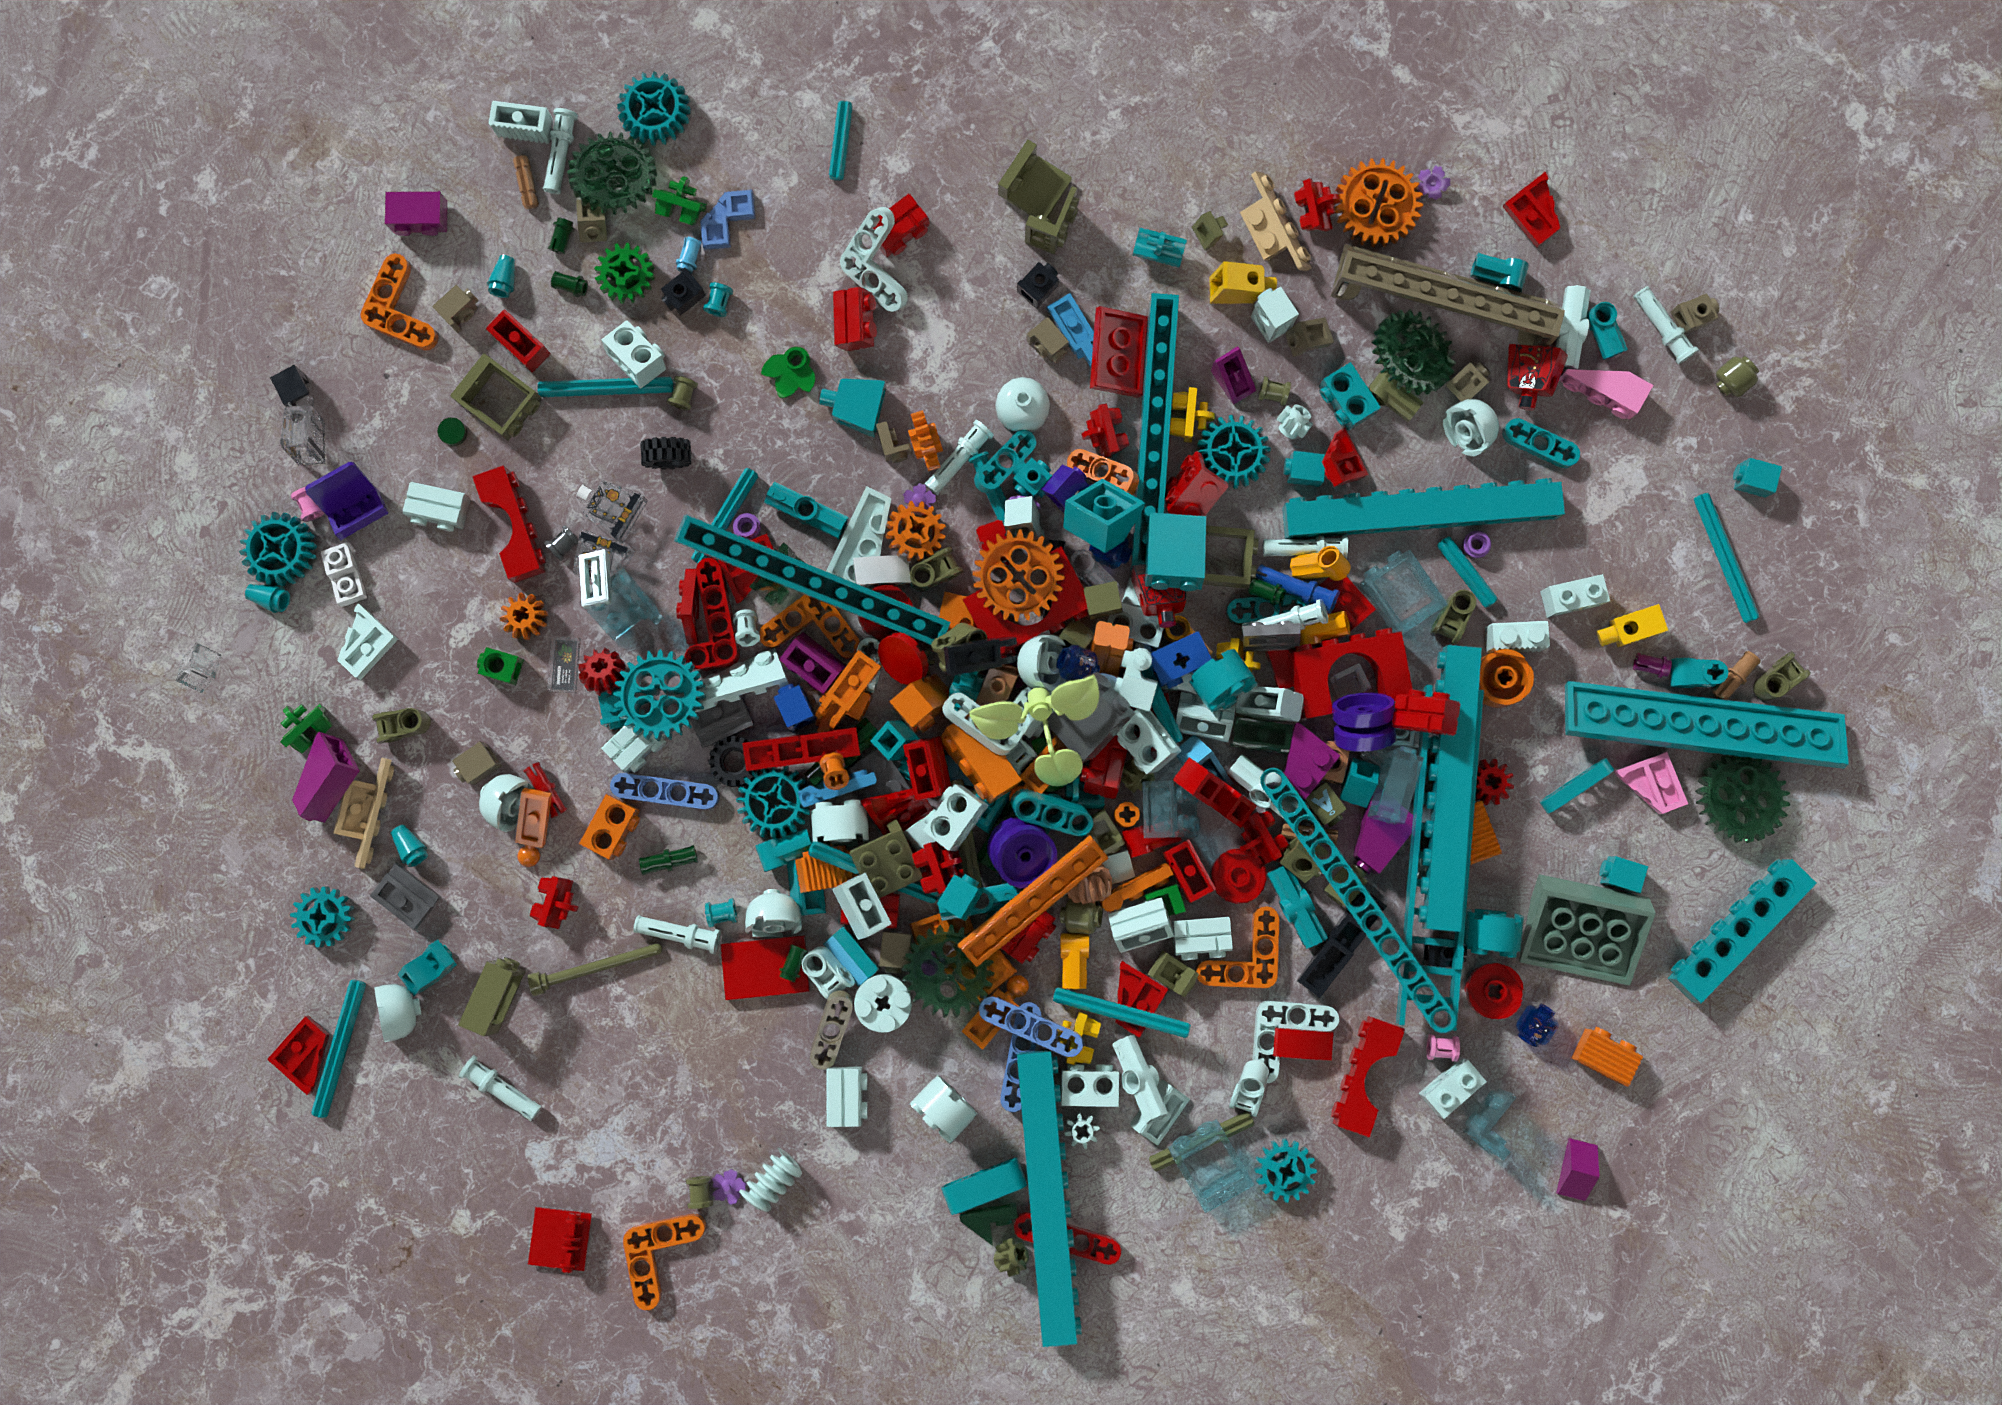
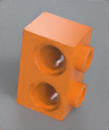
M606 794L579 844L608 860H614L616 856L620 857L627 845V842L624 841L629 831L634 832L640 822V817H638L640 810L612 795ZM622 808L625 812V819L622 823L617 824L613 820V813L615 810ZM604 833H608L612 838L611 845L606 849L602 848L599 842L600 837Z

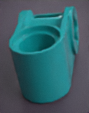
M1671 659V687L1673 688L1714 687L1723 683L1728 677V667L1720 660ZM1711 669L1712 672L1717 673V677L1713 678L1712 675L1707 674V671Z

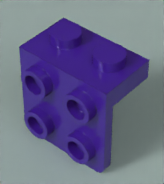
M347 462L305 487L307 495L327 515L334 534L340 541L389 514L380 491L354 462Z

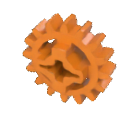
M923 410L912 413L911 418L915 429L908 430L916 458L924 457L928 472L941 468L937 453L942 452L943 448L935 423L927 424Z
M909 501L907 509L900 504L897 508L898 513L892 511L889 517L893 521H887L885 526L891 531L886 533L885 538L893 540L889 548L897 547L899 549L897 552L898 557L905 553L907 554V561L916 556L918 562H921L924 554L929 558L934 554L933 550L939 551L941 548L939 542H943L945 539V535L940 532L946 526L945 524L938 523L942 517L941 514L935 516L932 514L933 506L926 510L924 509V502L921 501L919 506L915 507L913 501ZM901 520L903 531L901 534H898V524ZM932 528L933 537L932 541L930 542L928 531ZM911 529H913V530L919 529V530H920V533L918 534V533L916 532V533L912 534L910 530H911Z

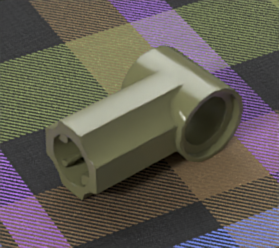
M1382 369L1368 386L1369 390L1379 405H1386L1405 421L1409 422L1424 402L1403 387L1401 380L1394 373L1387 369Z

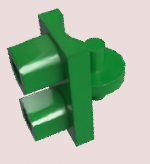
M682 176L679 183L670 181L669 189L676 190V194L662 189H654L652 197L657 198L655 214L671 218L675 204L682 207L679 221L689 225L696 224L700 212L706 211L707 204L686 197L687 194L695 197L697 189L689 186L690 179Z
M319 703L310 713L302 718L301 715L307 711L303 704H300L295 710L290 706H286L283 712L287 717L281 722V725L286 729L292 723L295 726L282 737L283 739L280 743L285 747L290 745L301 754L304 753L313 744V741L304 733L309 726L317 733H326L333 725L324 713L326 708Z

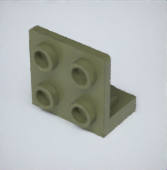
M1027 139L999 181L998 195L1034 217L1040 215L1047 218L1071 183L1072 177L1036 155L1037 145Z
M1071 187L1056 225L1052 224V221L1044 216L1038 215L1034 217L1029 215L1025 225V243L1054 255L1058 247L1063 248L1068 236L1069 223L1073 224L1079 209L1077 207L1080 199L1076 197V187Z
M897 819L886 824L890 833L850 851L859 875L866 873L878 898L923 878L920 869L916 868L912 851Z

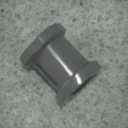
M566 525L562 527V531L551 541L547 540L544 542L560 561L564 559V555L575 545L579 546L582 544Z

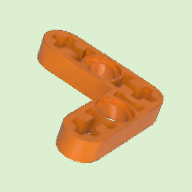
M390 254L383 261L360 314L361 319L372 330L421 350H431L438 343L439 338L436 330L425 322L394 310L410 275L411 266L402 255ZM400 262L403 267L402 270H396L394 273V270L391 268L392 265H398ZM386 276H389L391 279L393 277L397 281V283H394L392 280L386 278ZM385 285L392 286L393 292L390 297L384 299L379 296L381 287ZM377 312L381 317L387 319L386 324L378 319L372 321L369 315L371 313L376 314ZM398 320L406 321L407 326L402 333H395L393 331V324ZM415 329L421 334L427 332L430 335V339H424L422 342L417 335L412 334L413 330Z
M1084 449L1074 450L1068 456L1067 466L1072 469L1074 466L1079 468L1087 476V480L1096 483L1101 479H1105L1127 493L1134 495L1139 484V476L1130 467ZM1079 460H1085L1088 464H1090V467L1087 468L1083 465H1077V463ZM1102 465H1108L1107 474L1099 478L1097 476L1098 469ZM1116 474L1124 478L1129 477L1128 482H1121L1115 478Z
M803 595L765 623L759 631L761 643L765 647L772 649L780 647L815 621L839 655L847 660L853 658L860 643L859 638L835 606L821 601L820 603L825 611L829 607L832 611L825 613L818 620L816 617L820 616L821 613L816 607H809L812 604L810 600L812 597ZM791 612L801 614V623L796 627H791L786 622L787 615ZM830 617H835L840 621V628L835 632H829L825 629V622ZM780 620L783 626L790 631L785 635L783 630L776 634L778 640L774 643L771 640L765 641V638L768 636L766 631L770 629L774 632L779 629L780 626L776 623ZM845 629L849 632L844 634L845 638L849 642H856L853 646L855 649L853 653L842 651L845 646L840 638L836 642L833 641V638L840 636Z
M1263 906L1256 909L1253 913L1251 962L1204 960L1196 966L1195 971L1199 973L1197 980L1207 986L1269 988L1273 986L1278 977L1279 915L1277 911L1272 907ZM1264 911H1268V915L1273 916V922H1268L1267 931L1273 930V936L1266 934L1257 936V930L1264 931L1263 922L1258 920L1259 916L1264 915ZM1262 939H1268L1272 943L1273 948L1268 955L1260 954L1257 949V945ZM1257 958L1264 960L1273 959L1272 965L1266 963V971L1272 975L1271 978L1266 979V983H1262V979L1257 978V972H1262L1263 963L1256 964ZM1206 965H1210V968L1215 971H1221L1220 965H1225L1223 970L1224 982H1219L1221 976H1211L1210 981H1206L1205 976L1201 975L1200 972L1206 969ZM1233 966H1239L1244 971V976L1239 982L1231 981L1228 976V972Z
M691 1213L631 1227L623 1237L624 1251L634 1302L639 1309L651 1310L655 1308L662 1297L654 1250L698 1240L706 1230V1222L701 1215ZM690 1220H693L694 1224H699L700 1228L696 1230V1235H692V1231L687 1230L681 1232L682 1238H678L676 1222L680 1223L679 1228L688 1226ZM666 1225L671 1228L672 1238L669 1241H662L658 1238L657 1230L660 1226ZM648 1228L652 1229L651 1238L643 1240L640 1243V1247H637L635 1242L631 1243L630 1238L634 1236V1232H637L638 1236H645L650 1233ZM645 1260L649 1263L650 1271L647 1275H639L635 1271L637 1261ZM652 1278L653 1282H649L647 1287L648 1292L654 1293L655 1297L648 1303L646 1299H641V1295L645 1292L644 1283L638 1286L637 1282H644Z

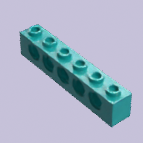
M1778 859L1774 861L1767 869L1769 873L1762 880L1758 879L1748 888L1750 893L1743 900L1739 899L1729 908L1731 913L1724 920L1720 919L1711 926L1709 930L1711 933L1707 938L1697 941L1690 949L1692 953L1685 960H1679L1672 967L1671 971L1673 973L1667 979L1691 1002L1702 1004L1817 884L1793 859ZM1777 882L1782 886V893L1779 896L1774 892V886ZM1758 902L1763 906V912L1760 916L1755 912V905ZM1738 922H1741L1744 926V932L1741 936L1735 930ZM1719 942H1722L1725 946V952L1722 956H1719L1716 951V946ZM1700 962H1703L1706 966V971L1702 976L1697 972V966Z

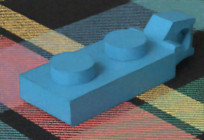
M1069 293L1046 306V310L1057 328L1069 341V347L1073 354L1076 355L1078 360L1084 357L1091 368L1094 331Z
M866 769L850 774L852 779L840 790H831L825 784V788L821 790L810 785L798 791L802 807L804 808L875 785L877 782L874 772L868 774Z

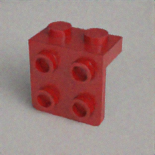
M1196 451L1192 456L1188 455L1184 459L1180 467L1181 470L1176 477L1172 476L1166 482L1165 501L1167 510L1171 514L1206 516L1229 487L1226 481L1205 467L1202 454Z

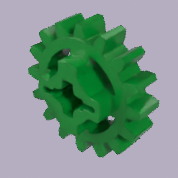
M616 243L615 251L613 252L606 248L607 256L605 258L602 256L598 257L602 265L594 267L596 273L600 274L595 277V280L598 284H602L600 286L602 293L608 292V297L612 301L618 296L621 304H624L626 298L635 303L636 295L644 298L643 290L652 289L648 280H655L654 274L649 272L654 270L655 267L652 262H648L650 257L647 252L641 255V248L636 246L632 250L629 243L625 244L624 249H621L618 243ZM633 259L641 264L642 269L639 266H634ZM608 278L616 281L617 288L609 283Z

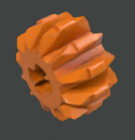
M518 593L517 601L513 597H509L508 602L511 606H501V610L507 613V615L500 617L501 622L507 623L503 628L504 631L507 633L512 632V637L515 639L522 635L525 640H530L531 632L539 636L540 631L537 627L539 625L541 627L547 626V623L541 620V618L548 616L547 611L541 610L545 605L544 602L541 600L536 601V596L533 594L526 598L525 594ZM521 613H527L529 618L527 620L520 619L519 616Z

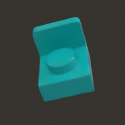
M621 689L613 690L612 695L607 692H603L601 696L598 695L602 715L600 723L602 726L609 727V730L622 729L627 720H621L618 714L622 710L614 707V704L621 701V699L614 697L613 693L621 691Z

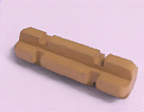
M526 155L516 156L513 162L519 190L522 194V204L525 209L538 207V200L535 195L536 190L532 172H530L529 159Z

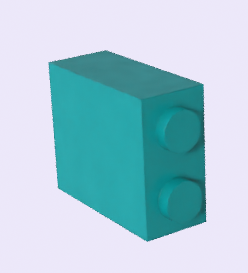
M1149 514L1145 586H1152V588L1157 590L1180 588L1186 592L1202 589L1205 579L1206 516Z

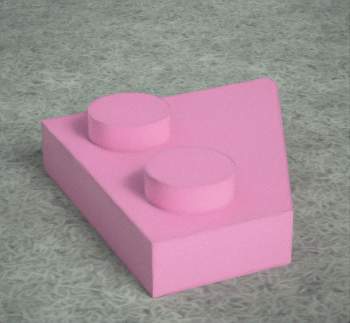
M1668 752L1614 771L1619 779L1658 814H1663L1688 804Z

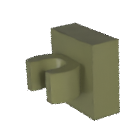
M1211 211L1202 214L1191 228L1204 250L1213 247L1224 235L1222 229L1227 227L1228 223L1224 216L1215 219Z

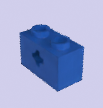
M1199 631L1152 652V663L1150 666L1160 687L1167 685L1168 689H1171L1184 682L1182 677L1191 673L1194 674L1212 658ZM1177 655L1181 659L1186 657L1187 662L1184 664V669L1180 665L1175 667L1174 662L1177 659Z
M793 684L786 685L778 690V695L773 697L787 728L792 732L816 722L815 712L805 691L799 685L796 687Z

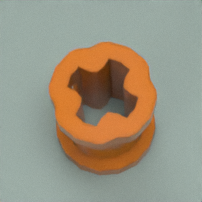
M839 753L824 755L820 760L822 772L825 773L823 777L825 786L831 790L844 788L849 782V775L844 770L845 762L843 756Z
M1131 802L1121 803L1115 808L1113 813L1114 821L1123 828L1132 827L1140 817L1138 807ZM1124 807H1128V811L1134 814V817L1129 819V823H1126L1124 818L1119 817V813L1124 811Z

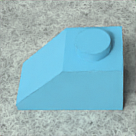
M1191 736L1179 746L1181 752L1176 757L1182 766L1190 757L1231 786L1233 784L1213 751L1197 736Z

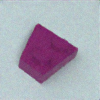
M1296 722L1293 728V736L1284 774L1301 798L1305 800L1341 755L1302 724Z

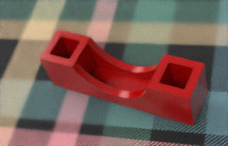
M502 465L472 476L480 501L487 507L505 510L511 519V539L508 545L499 553L508 580L517 583L545 573L543 564L547 563L543 550L541 548L537 549L534 540L538 537L533 523H528L525 515L529 510L523 496L519 497L516 488L520 487L515 472H510L509 469Z
M1370 1016L1367 1017L1366 1021L1363 1020L1358 1030V1036L1361 1037L1358 1048L1354 1047L1351 1051L1349 1063L1352 1066L1349 1075L1345 1074L1340 1085V1090L1343 1093L1340 1102H1335L1331 1112V1117L1334 1118L1333 1124L1370 1138L1379 1110L1373 1106L1366 1095V1074L1369 1068L1379 1059L1397 1056L1405 1028Z

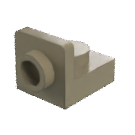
M604 198L576 200L580 242L607 241Z
M1325 317L1299 322L1285 333L1293 357L1300 356L1308 350L1328 347L1334 343Z
M1471 361L1446 386L1461 402L1472 399L1491 381L1488 377L1491 372L1482 362L1479 361L1476 364L1474 361Z
M887 421L876 424L885 460H892V463L907 460L908 455L912 454L910 443L894 447V445L898 444L894 428L889 429Z

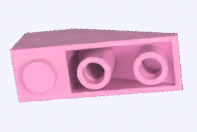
M1567 369L1561 374L1559 379L1568 390L1573 392L1579 391L1588 396L1587 399L1593 404L1604 405L1611 409L1612 414L1629 420L1638 414L1653 387L1649 382L1631 372Z

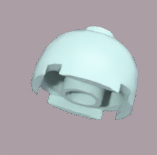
M1020 377L1012 379L1003 385L997 395L995 408L999 421L1008 430L1011 429L1016 432L1028 430L1034 432L1045 423L1049 414L1050 401L1048 393L1040 383L1032 378Z
M1467 399L1455 404L1446 411L1447 417L1443 419L1445 434L1454 447L1459 444L1464 449L1461 453L1468 456L1479 455L1487 450L1496 440L1499 433L1498 418L1494 410L1483 401Z
M1054 635L1036 636L1024 643L1020 649L1017 659L1018 672L1023 682L1032 689L1045 688L1048 691H1053L1059 684H1064L1067 681L1070 662L1067 664V667L1063 668V661L1065 659L1070 660L1069 653H1064L1061 645H1065L1061 638Z
M503 774L493 778L480 791L479 809L485 821L503 832L514 830L518 822L521 791L524 788L534 789L533 785L529 784L527 780L511 774Z
M777 889L765 890L762 895L757 896L749 903L746 910V933L748 934L752 931V936L756 938H783L782 932L791 930V935H794L802 928L801 912L798 904L793 898L780 893V890Z
M398 984L374 987L384 1042L404 1038L416 1026V1016L422 1015L419 998L413 999L410 991Z

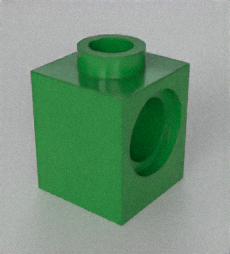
M486 647L484 653L482 652L477 660L478 674L516 686L524 659ZM498 659H503V669L495 673L493 670L494 662Z

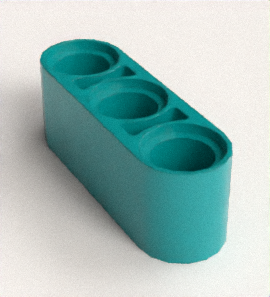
M1028 789L1017 790L1011 797V806L1017 817L1022 821L1075 836L1087 835L1093 828L1092 817L1085 807L1080 804ZM1023 801H1032L1028 809H1019ZM1049 809H1058L1056 815H1054L1053 817H1046V813ZM1076 816H1084L1080 824H1072Z
M1016 1157L943 1185L941 1190L950 1214L954 1215L1018 1191L1028 1184L1019 1160Z

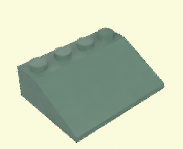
M1539 874L1530 900L1519 962L1630 986L1656 912L1650 898L1646 896Z

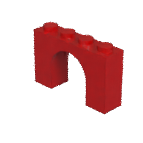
M1062 547L1049 552L1050 554L1059 553L1060 555L1054 563L1063 564V568L1057 570V573L1064 575V579L1056 581L1062 587V591H1053L1058 600L1052 602L1050 611L1041 621L1032 625H1017L1007 619H1003L1001 611L994 615L993 604L989 607H984L987 597H977V594L983 589L962 599L977 628L985 631L987 639L1017 638V644L1000 647L1001 655L1008 653L1016 654L1014 648L1026 643L1030 639L1039 636L1049 630L1050 634H1053L1065 628L1066 626L1063 622L1072 617L1075 621H1078L1089 615L1084 588Z
M1392 628L1376 630V636L1366 638L1365 633L1348 636L1349 641L1339 643L1338 638L1321 641L1322 647L1313 649L1311 643L1295 646L1296 652L1288 653L1294 691L1303 694L1304 698L1300 719L1332 714L1328 674L1333 663L1339 657L1348 653L1358 655L1370 664L1375 675L1379 694L1390 696L1394 701H1396V695L1398 694L1408 695V691L1413 690L1402 631L1393 633Z

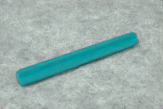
M655 377L641 389L631 378L538 382L537 390L540 397L672 393L674 390V380L672 377Z
M1709 493L1700 494L1694 498V503L1740 615L1745 623L1754 621L1760 615Z
M817 841L812 842L808 852L809 856L859 875L850 854ZM918 881L897 890L928 903H935L939 892L924 893L921 882Z
M354 979L349 982L312 1107L311 1115L315 1117L325 1118L329 1114L366 988V983Z
M1059 987L1054 992L1053 1001L1059 1004L1187 1038L1190 1033L1191 1025L1187 1022Z

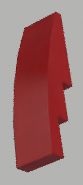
M856 727L742 743L746 771L820 762L824 755L839 753L843 758L860 755Z

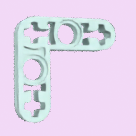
M879 207L868 213L840 258V265L842 270L855 283L872 292L876 302L884 309L894 312L906 305L908 296L905 289L872 260L895 223L891 210L887 207ZM881 215L883 217L882 223L884 225L877 227L875 230L873 229V227L877 226L880 220L878 216ZM864 234H867L872 239V247L870 249L863 245L862 237ZM853 257L856 259V267L852 266L853 260L851 258ZM870 273H874L878 277V287L870 284ZM895 293L896 295L895 303L891 301L893 298L891 294Z
M1024 688L1013 703L1018 704L1022 708L1024 703L1027 702L1028 693L1032 688ZM954 693L943 705L944 715L951 722L989 750L1002 756L1007 755L1017 745L1034 719L1030 712H1028L1022 727H1018L1017 733L1007 738L1003 746L999 743L1000 740L991 739L982 734L975 727L970 717L967 720L965 719L969 711L980 707L966 695ZM956 703L961 706L958 712L953 709Z
M1270 1000L1260 1003L1256 1010L1252 1060L1264 1063L1263 1057L1258 1058L1259 1052L1265 1055H1273L1274 1047L1270 1050H1264L1260 1046V1038L1264 1034H1271L1274 1037L1275 1028L1332 1031L1339 1023L1337 1011L1326 1005ZM1271 1005L1272 1010L1283 1012L1282 1006H1286L1284 1012L1285 1023H1280L1282 1017L1275 1016L1268 1022L1267 1017L1262 1015V1011L1267 1010L1268 1006ZM1295 1008H1301L1305 1013V1019L1300 1024H1294L1290 1020V1012ZM1310 1009H1314L1313 1015H1324V1011L1328 1010V1015L1332 1016L1333 1020L1327 1022V1026H1323V1022L1319 1020H1312L1313 1026H1309L1311 1020ZM1280 1057L1268 1058V1067L1273 1068V1071L1269 1073L1266 1084L1275 1081L1278 1077Z

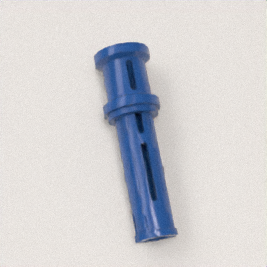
M1260 564L1257 571L1267 574V577L1256 573V578L1273 585L1281 584L1287 593L1302 598V602L1306 605L1310 603L1315 604L1316 600L1322 599L1327 613H1332L1339 597V590L1331 591L1320 587L1316 581L1306 583L1266 567L1263 564Z

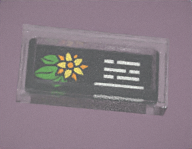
M551 636L548 692L577 694L580 638Z

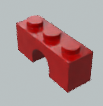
M1190 757L1173 779L1190 794L1212 807L1240 828L1257 807L1256 804Z

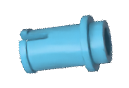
M685 237L680 258L676 259L675 262L678 271L681 272L686 267L692 274L693 270H696L697 265L695 262L702 244L701 241L692 237Z

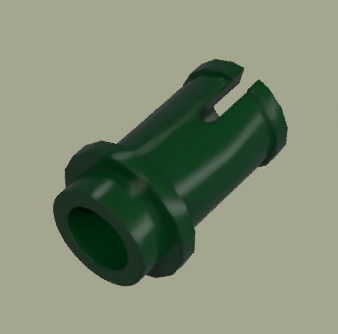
M558 217L557 221L553 222L555 228L548 250L565 255L570 233L574 232L573 222Z
M555 271L551 278V288L573 293L574 297H579L586 294L588 281L584 280L583 276L573 277Z
M1255 577L1250 583L1248 593L1270 601L1271 605H1280L1285 598L1286 589L1282 588L1281 584L1273 585Z
M791 944L784 966L779 968V971H781L779 977L795 983L796 979L801 977L798 974L803 958L808 951Z

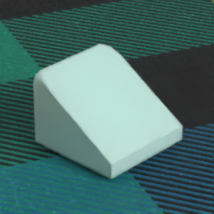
M1128 850L1107 856L1109 859L1102 864L1105 868L1109 869L1112 876V884L1135 877Z

